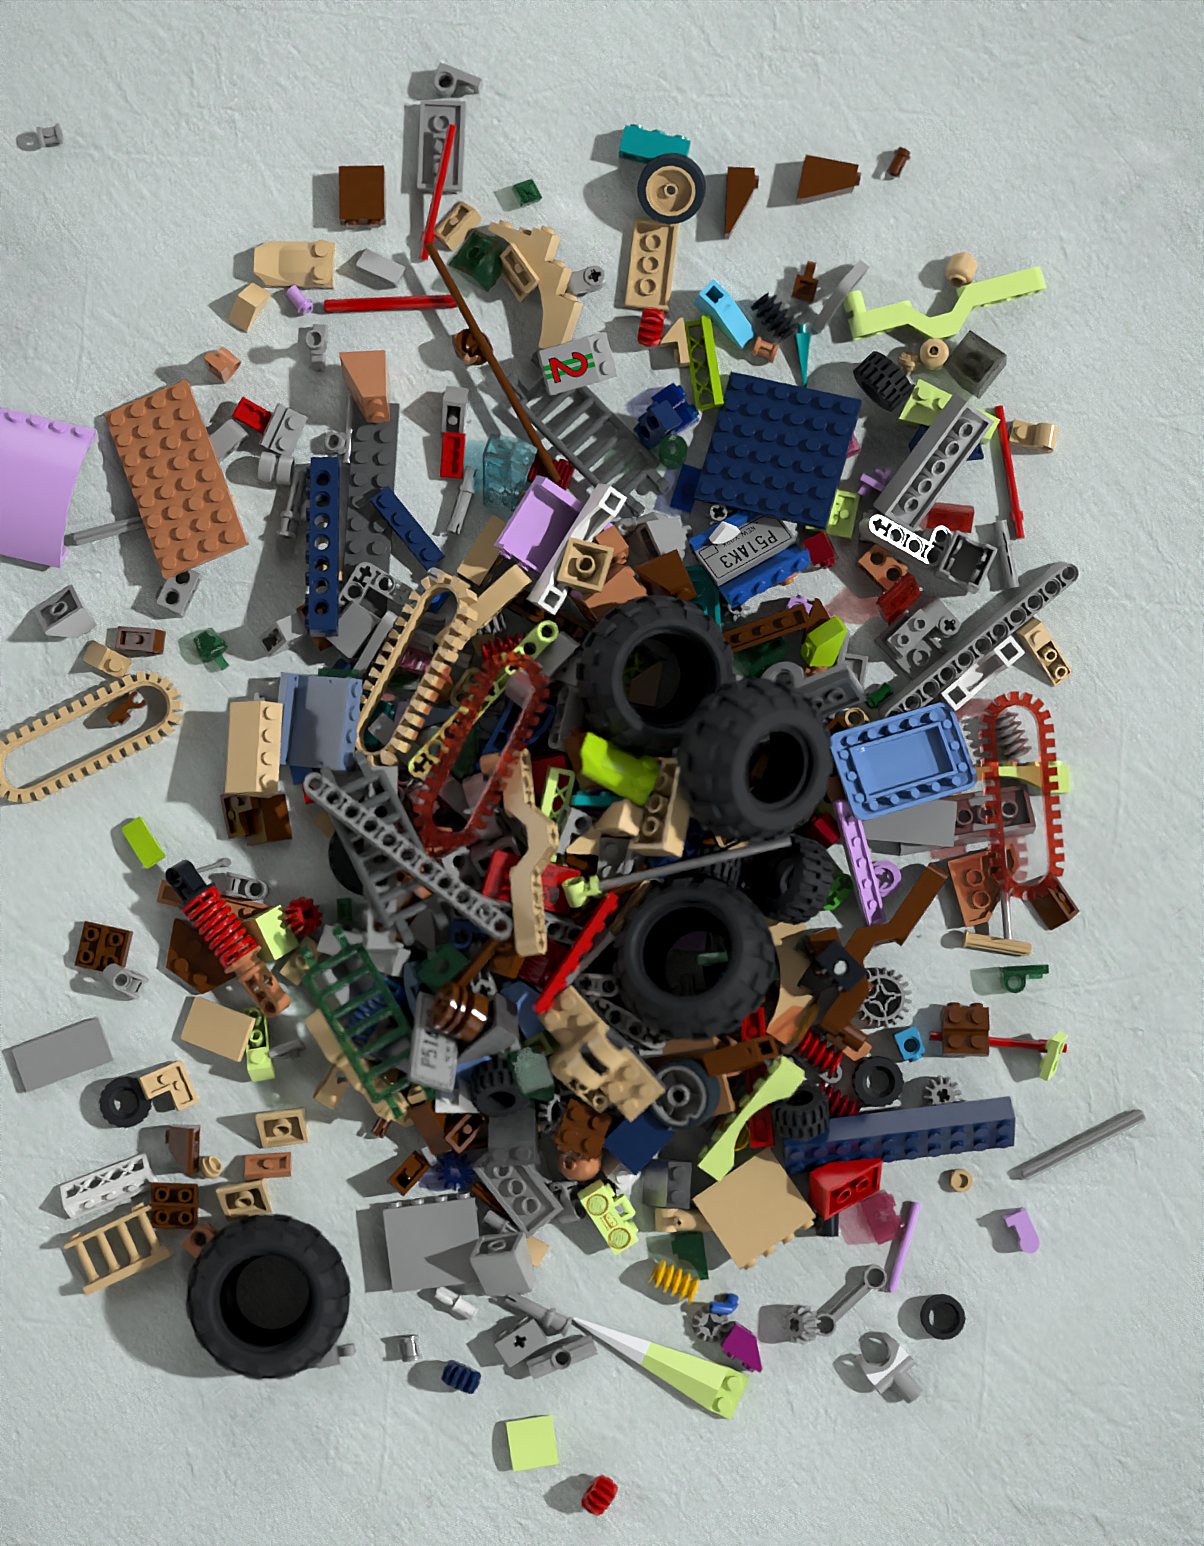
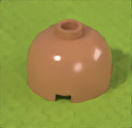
M558 1149L556 1155L558 1169L566 1178L572 1181H586L596 1176L602 1169V1150L597 1160L591 1158L590 1162L578 1158V1152L570 1149L569 1153Z

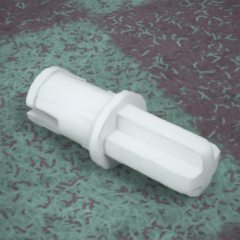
M438 1287L434 1293V1298L449 1306L452 1312L455 1310L470 1321L479 1309L461 1298L462 1295L457 1296L444 1287Z

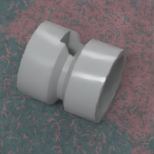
M263 451L259 461L258 480L271 482L275 479L277 484L290 486L295 469V457L281 455L277 458L276 454Z

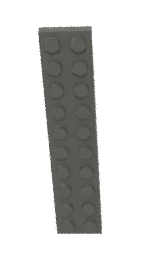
M354 401L342 590L356 567L362 562L371 563L390 574L392 528L369 500L386 486H389L395 494L400 403H390V421L374 423L366 421ZM367 567L366 570L361 569V579L355 578L354 581L365 587L366 584L362 581L366 576L370 577L372 575L369 571L370 568ZM383 578L379 582L381 590L387 591L389 589L388 578ZM352 586L348 589V596L350 598L359 597L361 593L359 587ZM369 588L359 605L382 619L387 612L388 598ZM343 597L342 601H345L346 604L341 608V613L350 603L345 597Z

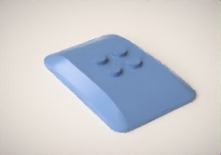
M945 702L844 730L831 736L832 746L830 752L851 812L860 821L870 820L966 791L977 783V773L955 712Z

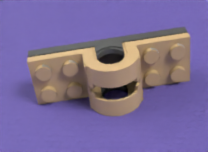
M575 984L569 986L554 1000L553 1006L547 1013L543 1012L542 1015L539 1014L537 1016L567 1050L564 1054V1059L573 1075L590 1089L596 1090L600 1087L630 1122L668 1088Z

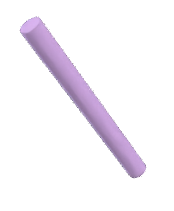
M915 1201L911 1203L888 1283V1291L896 1292L921 1203Z

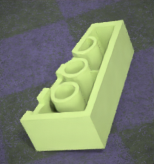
M919 379L896 424L912 426L916 429H919L920 425L930 427L952 395ZM976 408L984 415H986L988 418L994 421L992 426L989 428L987 433L979 442L981 444H987L991 439L1000 419Z

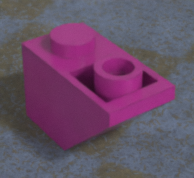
M735 1321L720 1344L721 1348L724 1349L722 1353L732 1360L735 1357L743 1362L742 1366L753 1373L756 1370L761 1373L763 1369L756 1336L753 1332Z

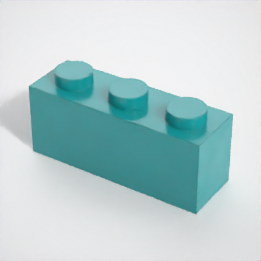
M625 125L619 148V158L648 164L655 157L666 153H678L688 157L691 141L682 135H674L673 137L665 135V132L654 129L648 131L644 130L640 125Z

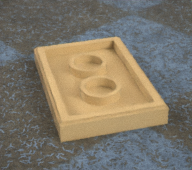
M195 996L180 1039L236 1062H241L256 1018Z

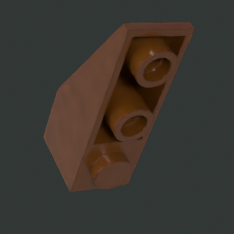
M767 1035L701 1056L708 1077L711 1078L766 1066L778 1058L779 1053L773 1036Z

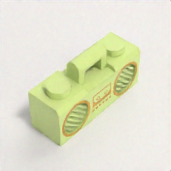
M598 1179L577 1193L584 1208L615 1256L638 1241L636 1232L639 1231L632 1219L627 1221L636 1212L624 1193L612 1198L615 1195L609 1183L604 1185L601 1179ZM620 1204L624 1213L620 1214L615 1206Z

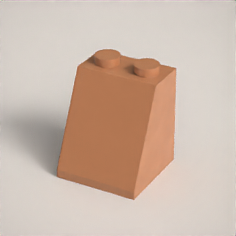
M385 350L340 352L344 382L366 421L374 423L390 421L389 372Z
M615 563L608 569L601 593H580L573 589L568 593V596L592 628H595L599 623L598 620L610 609L620 606L627 600L647 596L646 593L648 591L642 583H637L634 578L635 573L628 565L624 566Z

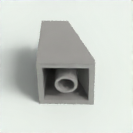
M525 1232L480 1236L470 1256V1262L486 1295L503 1297L507 1294L517 1293L518 1295H524L531 1292L536 1278Z

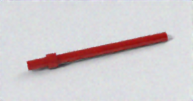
M452 124L447 126L425 232L422 231L420 239L422 245L419 259L428 260L429 254L425 246L428 243H434L435 234L433 233L457 127Z
M1003 405L995 406L994 410L996 418L1000 419L997 428L1011 507L1009 515L1010 521L1014 526L1015 538L1019 540L1025 538L1022 524L1024 516L1019 506Z
M930 1031L929 1040L942 1041L941 1032ZM989 1037V1046L1038 1050V1053H1047L1048 1050L1045 1049L1048 1040L1039 1039V1041ZM1064 1044L1062 1053H1066L1067 1044Z

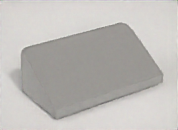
M366 248L355 265L357 270L396 288L406 270L405 266Z

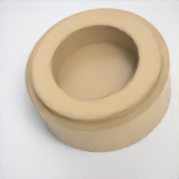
M956 1169L949 1176V1184L957 1192H966L972 1186V1176L964 1169Z

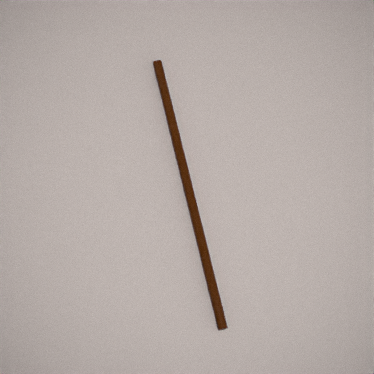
M433 242L428 243L425 248L550 478L553 483L561 481L562 479Z

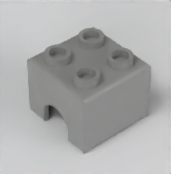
M956 530L951 535V540L940 564L935 570L934 576L975 594L980 590L998 549L988 544L977 543L968 538L967 534Z

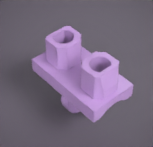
M887 468L885 473L876 469L873 475L881 479L879 482L863 473L857 492L868 498L874 487L882 493L886 487L883 485L884 482L889 483L892 479L888 476L891 469Z

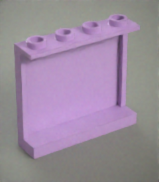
M537 475L494 545L501 549L499 554L509 560L514 558L518 561L517 565L526 572L530 569L535 573L533 577L539 580L585 505L548 478ZM608 523L600 533L611 527L612 524Z

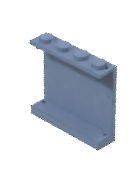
M281 672L278 703H282L283 706L279 764L321 769L329 766L331 770L352 771L355 761L354 751L357 740V724L360 716L359 706L362 695V680L350 677L334 678Z

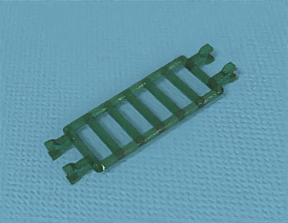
M338 925L331 929V932L340 945L342 952L318 965L307 943L298 948L310 969L304 972L301 978L371 1102L378 1104L384 1100L395 1121L404 1117V1113L393 1095L415 1082L409 1081L408 1076L377 1093L371 1080L410 1058L413 1030L363 943L358 942L351 946L341 926ZM355 954H359L364 966L319 991L313 978ZM365 975H371L376 986L336 1009L330 1010L324 1000L325 998ZM379 994L383 996L388 1005L387 1007L342 1031L336 1021L337 1018ZM393 1014L399 1027L359 1050L353 1051L348 1042L349 1038ZM405 1035L411 1047L365 1072L359 1061L360 1059L398 1037ZM419 1084L428 1102L437 1097L432 1087Z

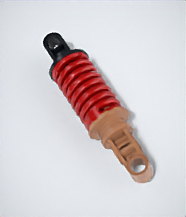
M182 860L168 868L165 872V878L183 901L178 907L179 910H182L186 917L188 916L190 922H194L193 927L199 929L198 934L201 937L205 936L203 938L206 944L210 943L209 949L214 951L216 958H219V963L224 968V972L226 974L233 971L239 977V983L243 984L248 994L254 999L266 1017L273 1018L288 1008L290 1005L289 996L281 988L274 975L268 970L267 964L264 961L262 962L257 955L261 950V946H258L251 935L247 934L243 937L247 929L245 927L238 929L242 922L240 920L233 922L236 918L235 913L227 915L231 911V907L227 905L222 908L226 904V900L224 898L218 900L221 897V893L216 888V884L212 882L207 885L189 860Z

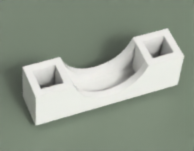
M1011 635L1008 636L937 696L942 702L948 703L954 711L958 710L983 686L1025 654L1024 650Z

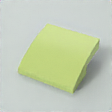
M837 490L826 530L806 526V530L818 533L825 532L831 536L852 540L862 495Z
M552 1415L506 1422L513 1472L559 1465Z

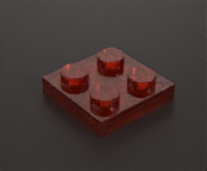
M907 572L904 576L897 578L894 586L878 597L876 602L877 608L883 621L888 626L921 596L915 577L910 572Z

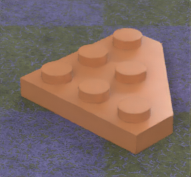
M1013 843L997 847H1006L1008 883L1019 867ZM996 848L946 862L965 928L988 922L997 903L1001 899Z

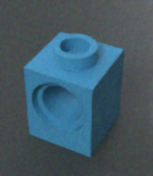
M912 1025L892 1034L902 1060H908L909 1063L921 1059V1054L926 1052L915 1026ZM907 1039H913L915 1048L908 1052L904 1049V1042Z

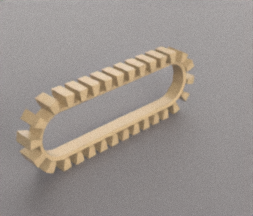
M437 573V582L427 576L420 581L426 589L422 595L412 590L408 599L417 603L416 607L405 604L402 612L410 616L409 620L399 616L395 623L404 629L403 632L400 633L392 629L388 637L397 641L396 645L385 642L382 648L383 651L391 654L389 659L379 654L375 663L383 666V670L380 671L372 667L368 675L377 680L376 684L366 680L362 689L370 692V695L368 697L362 694L360 697V704L364 705V707L359 709L360 716L357 724V740L355 742L354 754L363 750L370 766H383V763L388 766H396L400 761L394 753L400 750L408 754L412 745L404 742V738L407 737L415 741L419 733L410 729L411 724L420 728L424 724L425 719L417 716V713L420 711L428 715L432 706L423 702L424 699L427 698L435 702L439 694L430 690L431 686L442 689L445 680L437 677L438 672L446 676L449 675L452 668L444 664L445 659L455 664L459 656L450 650L451 647L462 650L466 642L457 638L458 634L460 633L468 638L472 631L471 628L464 625L466 618L477 621L478 612L468 607V605L478 602L477 595L468 589L470 587L468 583L455 575L452 577L447 573ZM448 591L453 592L457 599L455 617L390 742L378 752H368L363 740L365 728L431 601L437 595Z

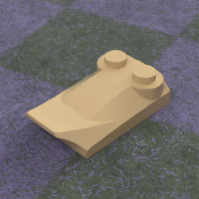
M318 240L316 242L267 241L254 248V274L265 283L266 287L291 288L296 285L298 288L334 289L335 242H328L326 240Z

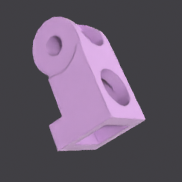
M1022 1207L1002 1216L1006 1226H1013L1019 1248L1026 1253L1037 1251L1040 1245L1039 1238L1026 1209Z

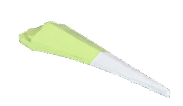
M577 1317L573 1318L576 1323L708 1410L731 1420L750 1376L727 1365L649 1342Z

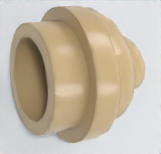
M902 352V355L898 358V364L901 365L900 368L904 371L905 376L918 369L921 363L919 361L920 355Z
M207 1156L200 1161L199 1175L201 1177L214 1179L219 1176L222 1171V1164L217 1157Z

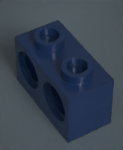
M667 399L660 404L657 401L651 404L646 409L647 412L637 419L639 423L633 428L648 450L664 442L683 422Z

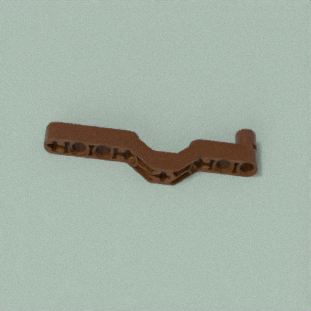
M930 862L889 923L857 928L844 948L865 969L863 961L874 946L893 942L902 946L950 874ZM865 976L849 992H845L843 989L818 1027L834 1038H837L839 1035L843 1038V1044L858 1052L868 1038V1035L850 1024V1022L875 985L869 982L867 976Z

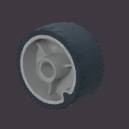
M677 1058L666 1062L654 1072L668 1088L649 1105V1108L656 1119L667 1127L674 1129L696 1127L708 1120L717 1109L721 1097L718 1078L708 1077L701 1060ZM679 1089L683 1091L684 1099L680 1096Z

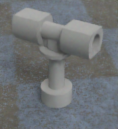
M313 324V329L306 334L305 341L312 352L310 353V371L325 372L326 355L323 353L327 349L329 329L327 325Z

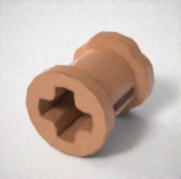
M758 336L751 356L755 357L758 355L769 359V362L773 363L779 343L772 344ZM762 347V348L768 349V350H770L771 352L762 350V349H760V348Z

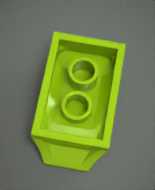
M588 732L580 752L583 759L581 774L642 806L655 784L659 772L657 761L648 755L639 757Z

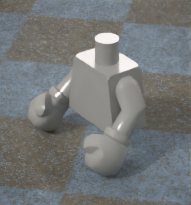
M656 512L640 517L622 518L615 524L622 538L631 537L635 531L637 532L649 560L675 549L678 550L681 559H683L685 556L684 549L689 547L687 539L693 535L692 528L689 525L681 527L676 517L668 518L666 515Z

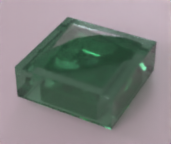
M532 178L515 184L511 188L521 208L537 203L542 199Z

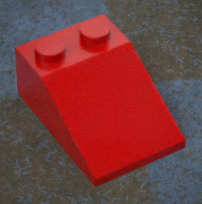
M880 1158L833 1162L817 1167L810 1173L808 1203L824 1220L880 1190L883 1161Z

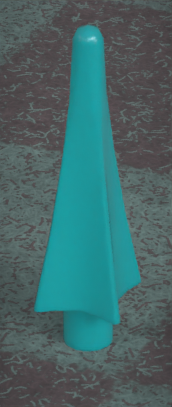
M801 324L798 326V333H795L794 337L800 363L802 387H807V366L811 333H807L806 324Z

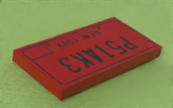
M494 849L480 893L484 896L512 902L510 871L513 866H517L524 856ZM548 863L541 873L544 910L568 915L570 907L562 884L570 878L580 877L581 871L579 869Z

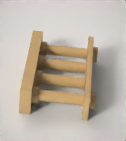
M140 1203L131 1208L132 1213L83 1236L79 1232L69 1237V1242L63 1245L65 1250L72 1246L75 1247L89 1278L87 1280L88 1284L83 1287L86 1296L174 1254L171 1245L164 1248L163 1244L160 1245L145 1213L152 1209L150 1204L145 1206L144 1203ZM136 1216L152 1248L150 1250L151 1254L144 1258L142 1254L139 1255L125 1225V1221ZM116 1226L131 1258L129 1260L130 1264L123 1268L121 1264L118 1265L104 1234V1231ZM93 1236L96 1237L110 1268L108 1270L109 1274L102 1278L100 1274L97 1275L83 1244V1241Z

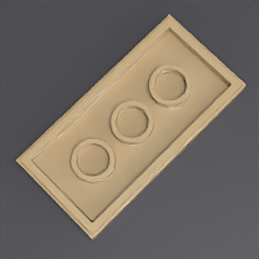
M634 217L624 301L625 308L642 310L645 308H655L663 312H669L679 223L665 224L653 219Z

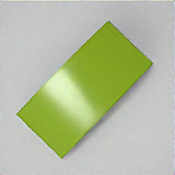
M141 816L121 828L132 849L146 869L151 868L166 857L158 840L153 837L144 818Z

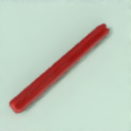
M451 294L324 300V310L326 313L457 307Z

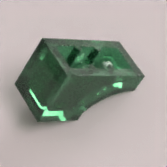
M703 1232L675 1234V1240L671 1241L673 1255L677 1254L678 1260L683 1259L691 1263L696 1269L700 1281L708 1280L709 1275Z

